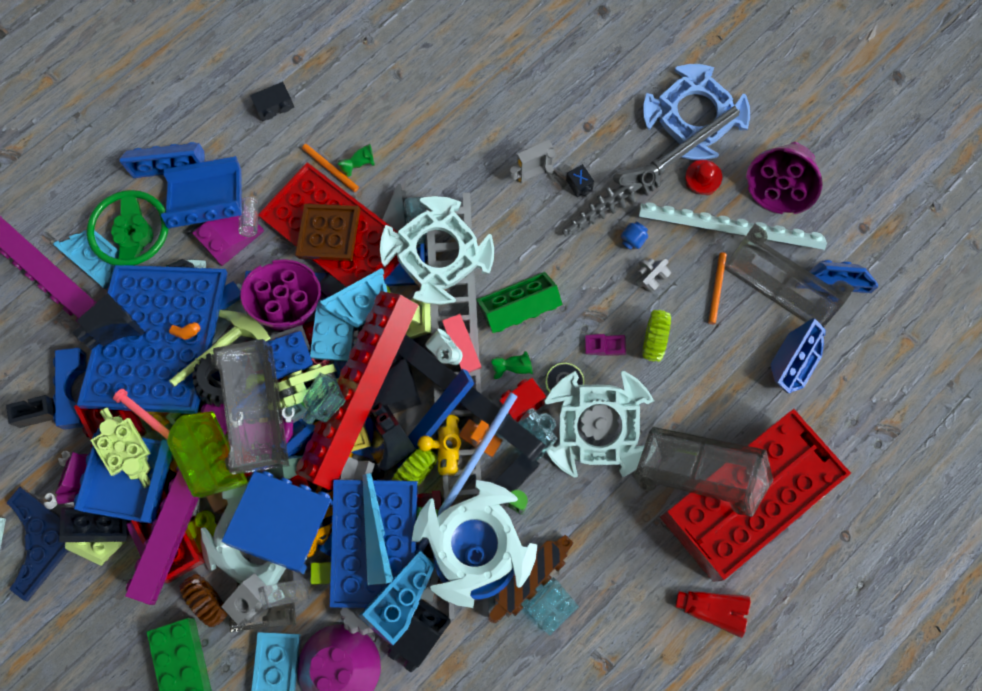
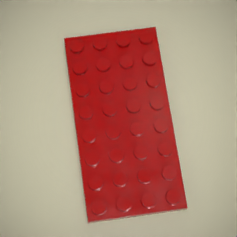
M308 162L258 214L264 222L297 247L304 204L359 206L360 215L353 260L311 259L345 287L356 283L381 268L384 271L383 278L385 280L400 263L396 255L386 266L382 265L380 255L381 236L385 225H390Z

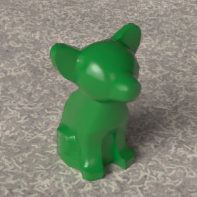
M371 144L359 148L350 159L338 161L337 164L340 170L347 177L352 175L353 168H360L365 164L375 166Z
M524 351L520 356H511L507 359L498 356L491 360L492 369L495 371L494 379L502 377L506 370L517 374H533L527 351Z

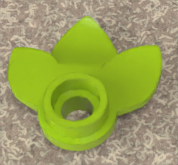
M211 511L200 512L195 520L188 524L193 538H196L200 552H202L201 528L205 527L214 538L217 527L215 516Z

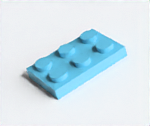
M320 300L315 312L310 357L311 359L347 362L349 353L352 350L354 326L321 308L319 305L322 300Z
M258 632L252 691H295L301 634Z

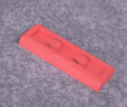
M461 314L443 320L446 333L462 352L463 357L459 363L461 370L465 369L470 373L480 369L481 364Z

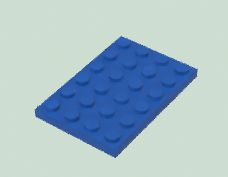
M334 480L330 607L366 608L388 583L368 585L363 480ZM373 480L385 531L383 538L392 577L394 578L416 555V542L412 541V536L416 523L418 481Z

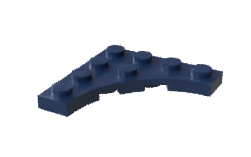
M19 487L7 501V504L14 510L25 527V550H27L25 564L22 565L10 590L23 601L28 602L69 550L65 549L66 542H59L60 516L53 510L47 509L44 503L26 489Z

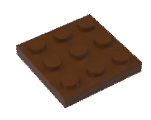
M304 204L295 256L298 259L352 261L360 215L359 206Z

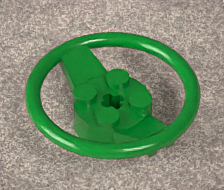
M126 190L114 193L102 200L92 211L86 229L88 244L99 259L110 265L136 266L152 258L166 241L169 228H167L161 217V213H166V210L158 199L142 191ZM138 198L151 203L157 209L161 218V231L157 241L147 252L140 256L139 254L144 250L143 248L149 242H152L153 230L142 215ZM121 199V216H117L114 219L111 231L114 242L120 247L119 259L108 256L99 248L95 240L94 230L96 221L102 211L113 202Z

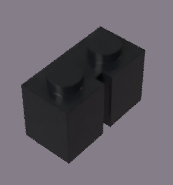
M283 81L250 95L262 121L272 119L278 112L280 114L286 113L295 108Z
M47 395L28 399V402L23 400L6 405L8 424L18 428L54 420L53 416L56 413V405L53 398Z

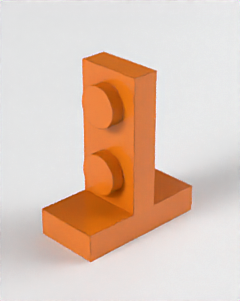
M469 419L460 432L459 437L477 448L487 432L489 424L481 420L478 425ZM494 435L483 453L493 458L503 440Z

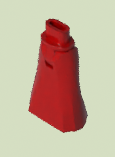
M679 591L675 607L684 609L685 613L742 638L747 625V619L744 618V615L749 614L751 600L750 596L718 594L703 591H688V593Z

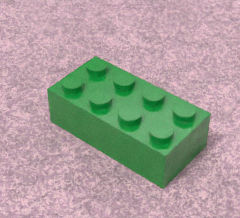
M187 618L147 631L159 691H212L195 618Z

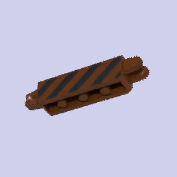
M566 535L556 542L546 541L536 551V559L531 573L523 585L518 588L515 575H513L508 585L494 595V604L496 606L489 612L488 620L491 623H497L505 615L508 618L511 614L516 616L524 608L521 604L526 599L531 601L538 593L536 588L540 584L545 586L552 579L550 574L554 570L558 572L566 564L564 559L568 556L567 552L574 544L573 541Z

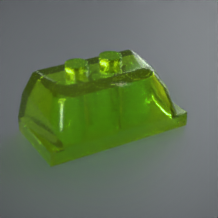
M213 411L183 415L176 420L170 429L167 444L193 497L203 498L219 492L240 488L248 483Z

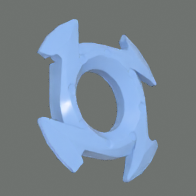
M686 64L675 68V72L683 78L675 82L659 99H655L653 94L646 93L643 104V116L648 130L659 119L664 129L681 144L705 127L692 126L682 120L678 113V103L681 99L692 94H699L709 98L716 107V118H718L734 106L733 98L726 89L711 77L714 67L703 64ZM742 94L735 104L736 108L740 111L739 116L687 152L682 158L690 160L717 158L719 154L707 146L719 140L733 126L738 127L739 130H748L750 105L747 96Z

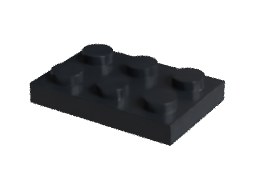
M61 507L59 542H126V519L75 510V507Z

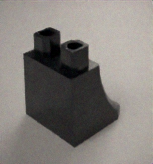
M108 293L77 319L80 326L72 331L75 337L90 350L99 343L104 347L120 338L142 336L145 333L130 314Z
M377 402L371 408L372 414L370 418L373 424V438L369 451L379 468L384 471L414 453L416 448L387 404L382 406L380 402Z
M420 599L408 629L394 645L388 644L389 651L387 656L396 661L402 656L406 659L403 665L404 668L409 672H413L416 668H419L451 623L449 617L423 599Z

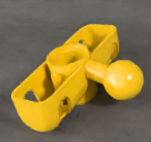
M449 414L446 418V427L441 428V425L439 426L438 441L433 440L427 435L420 437L418 440V447L422 451H429L432 448L438 449V472L440 475L454 476L459 471V448L461 446L458 428L459 418L452 414ZM447 440L452 442L453 449L447 447ZM446 459V467H441V460Z

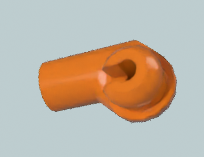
M196 322L190 323L183 328L172 325L169 333L188 340L200 331V325Z

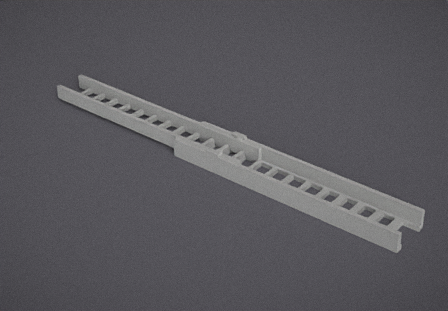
M463 193V207H460L455 213L458 216L464 215V223L472 231L470 193ZM432 230L427 232L428 266L435 268L449 266L455 260L436 261V252L459 251L457 242L435 243L436 234L449 233L441 230ZM473 270L467 277H464L455 284L468 285V297H454L456 299L454 303H469V315H461L463 321H470L469 337L479 359L475 271ZM430 304L431 335L439 329V323L453 317H439L438 304ZM480 369L469 374L475 383L472 387L481 393ZM435 383L434 403L444 392V390L441 389ZM454 410L450 413L457 417L473 416V422L478 425L481 422L469 410ZM446 419L441 424V428L446 427ZM476 448L473 450H459V456L473 455ZM446 459L442 460L443 467H446ZM480 459L476 464V469H473L470 474L476 475V480L481 481ZM459 470L454 476H460L463 470ZM443 475L444 501L450 492L449 476ZM477 489L460 490L457 496H478L479 491ZM488 598L483 599L484 617H488L489 614ZM449 602V619H455V604Z

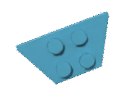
M86 230L80 234L69 236L70 239L63 242L56 241L53 243L54 246L104 289L108 287L115 266L102 261L93 253L87 241ZM94 230L95 240L99 248L108 256L118 259L119 251Z
M383 269L377 270L321 301L319 306L357 328L365 324L366 317L373 308L376 296L380 291L387 292L383 278Z

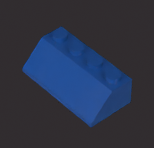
M195 142L183 145L171 144L164 147L153 146L146 149L135 148L126 151L120 158V163L133 178L164 175V169L205 162V153L200 143Z

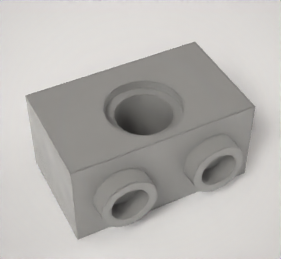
M254 573L240 584L221 607L239 625L244 620L250 621L257 614L255 610L261 609L268 602L266 598L272 591Z

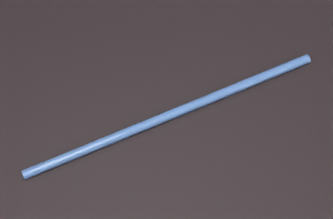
M510 392L440 507L438 516L451 507L516 400L517 396ZM422 538L418 543L416 553L419 551L423 553L429 543L427 538Z

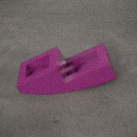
M585 335L586 355H626V336Z

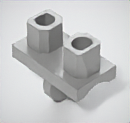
M652 258L649 261L642 259L639 262L641 269L638 272L643 276L636 282L638 287L644 286L650 292L657 289L660 284L654 277L658 275L661 280H664L671 274V271L666 266L669 263L666 258L656 262Z

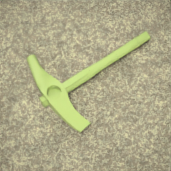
M220 310L218 317L226 319L234 328L222 336L210 349L186 368L178 372L169 382L175 387L195 371L194 367L196 364L199 365V359H206V354L208 353L211 356L215 355L216 351L225 349L241 335L254 338L261 345L271 338L266 330L249 315L241 312Z

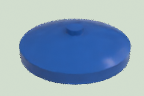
M469 520L460 524L455 529L451 538V547L455 557L461 563L470 567H479L493 559L497 551L498 541L494 530L487 523L479 520ZM434 557L435 569L442 583L450 582L440 571ZM513 568L502 578L472 590L470 596L474 600H480L499 593L511 581L514 575Z

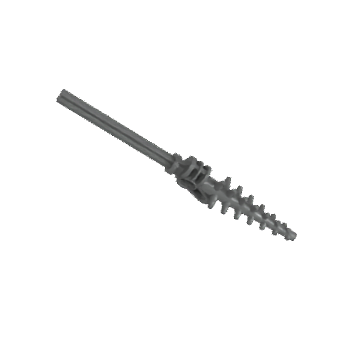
M733 106L661 159H654L650 165L615 173L613 180L621 186L613 190L607 187L608 196L602 198L601 195H598L599 203H596L595 206L590 203V210L586 213L580 212L581 217L576 221L572 220V224L563 229V235L565 237L570 234L574 235L575 231L579 228L585 229V224L588 222L595 224L594 218L599 215L602 219H605L604 212L608 209L612 214L616 213L614 205L617 203L623 209L626 208L624 202L626 197L632 203H635L634 192L638 189L645 196L649 195V191L653 192L655 187L661 186L659 180L665 172V168L739 116V109Z

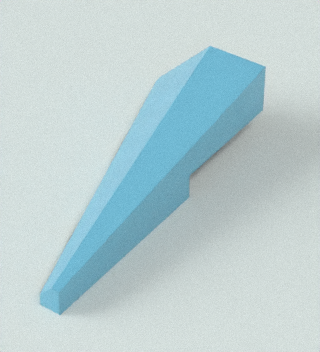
M371 473L363 475L368 585L390 583L393 577L383 538L385 531Z

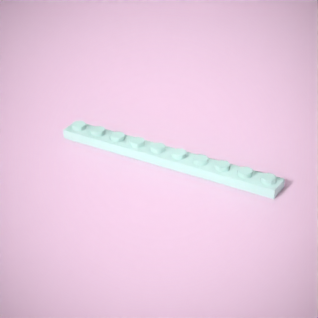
M649 202L641 203L639 217L825 250L827 245L825 237L818 232L810 234L800 229L788 230L778 225L774 227L767 226L762 222L754 224L744 219L732 220L727 216L715 217L706 212L698 214L693 213L689 209H682L681 211L671 206L659 207Z

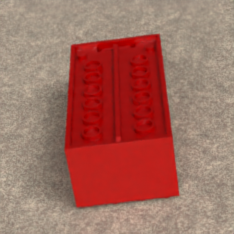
M792 409L667 510L660 518L712 582L723 581L840 484L851 472L798 412Z

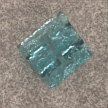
M531 408L518 422L546 445L536 460L542 458L558 439L552 432L556 427V422L549 414L543 413L538 415Z
M553 577L523 607L550 636L579 606Z

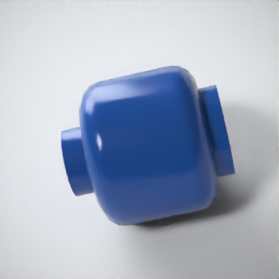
M637 221L629 223L621 233L622 244L629 250L632 248L640 249L649 237L648 229Z

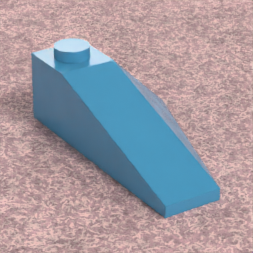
M419 551L366 606L358 617L372 631L391 645H394L408 629L435 564Z

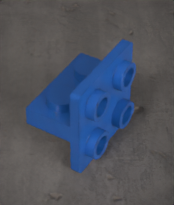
M301 331L263 344L275 379L313 366Z

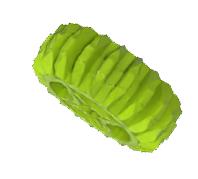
M653 310L651 312L643 344L642 356L644 359L652 362H660L662 360L670 332V313L663 310Z
M420 448L417 449L402 464L392 480L418 481V487L436 465L437 456L432 450L422 451Z

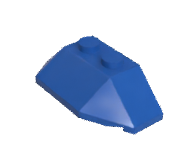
M824 260L805 274L797 282L796 288L872 293L878 288V283L866 268L859 264H852L847 261L833 263L831 260Z
M810 319L788 333L770 364L775 382L786 393H792L804 388L822 358L823 336H825L826 330L816 319Z

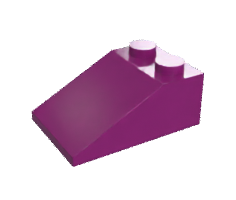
M242 207L241 216L207 221L195 230L193 235L215 260L223 266L261 235L264 229Z

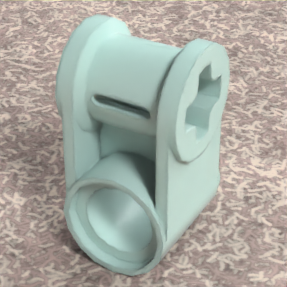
M437 329L426 342V347L441 363L457 365L461 362L463 357L461 350L445 331Z

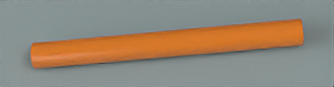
M303 145L302 150L353 192L358 191V185L309 145Z
M724 252L719 253L708 323L713 325L716 324L727 256Z

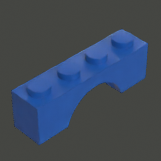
M80 348L56 350L55 357L53 358V365L55 367V376L53 377L55 394L53 401L56 405V413L53 416L54 423L57 427L64 430L84 427L74 408L77 403L74 401L71 391L75 379L80 374L86 372V352Z

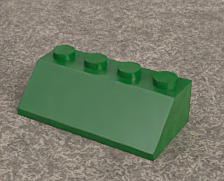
M546 272L476 299L492 333L502 332L505 328L519 325L527 319L536 318L544 312L553 311L563 305L557 285Z

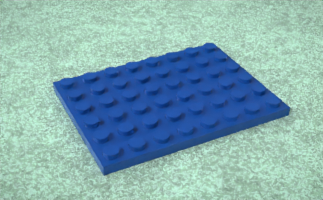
M115 265L108 294L130 314L145 333L142 336L120 338L104 347L99 343L92 349L77 406L87 409L108 408V410L132 411L122 402L117 403L113 400L114 395L120 389H124L128 392L127 396L145 411L197 414L200 396L196 394L194 388L193 372L175 387L170 384L169 380L212 347L228 274L226 269ZM193 322L200 325V331L188 340L169 333L172 325L180 328Z

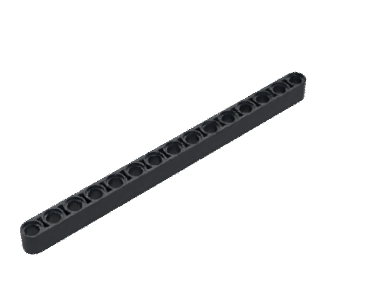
M329 273L320 281L321 293L326 297H330L347 288ZM405 334L397 353L445 391L457 374ZM473 387L459 402L480 420L489 424V427L500 410L499 407ZM508 414L496 431L533 462L546 447L542 441Z

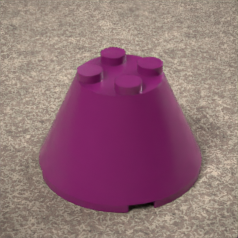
M791 142L790 144L760 153L753 159L746 174L749 185L748 190L754 200L765 209L778 214L802 213L810 209L817 202L822 192L823 181L815 161V156L807 147L798 142Z
M286 259L273 260L271 264L256 267L246 277L241 288V301L246 313L255 321L277 332H283L303 325L316 309L321 297V287L315 273L300 262Z
M344 624L325 627L310 637L300 653L297 668L299 684L302 691H374L381 673V659L377 646L368 634L350 633L349 630L344 628Z

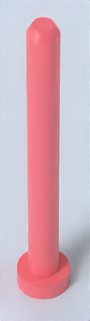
M120 389L114 395V401L117 403L122 402L182 452L187 451V444L127 396V391Z

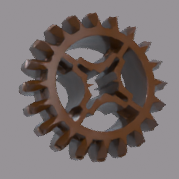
M193 574L180 585V593L186 604L205 625L215 627L227 617L228 613L221 607L224 602L204 577Z

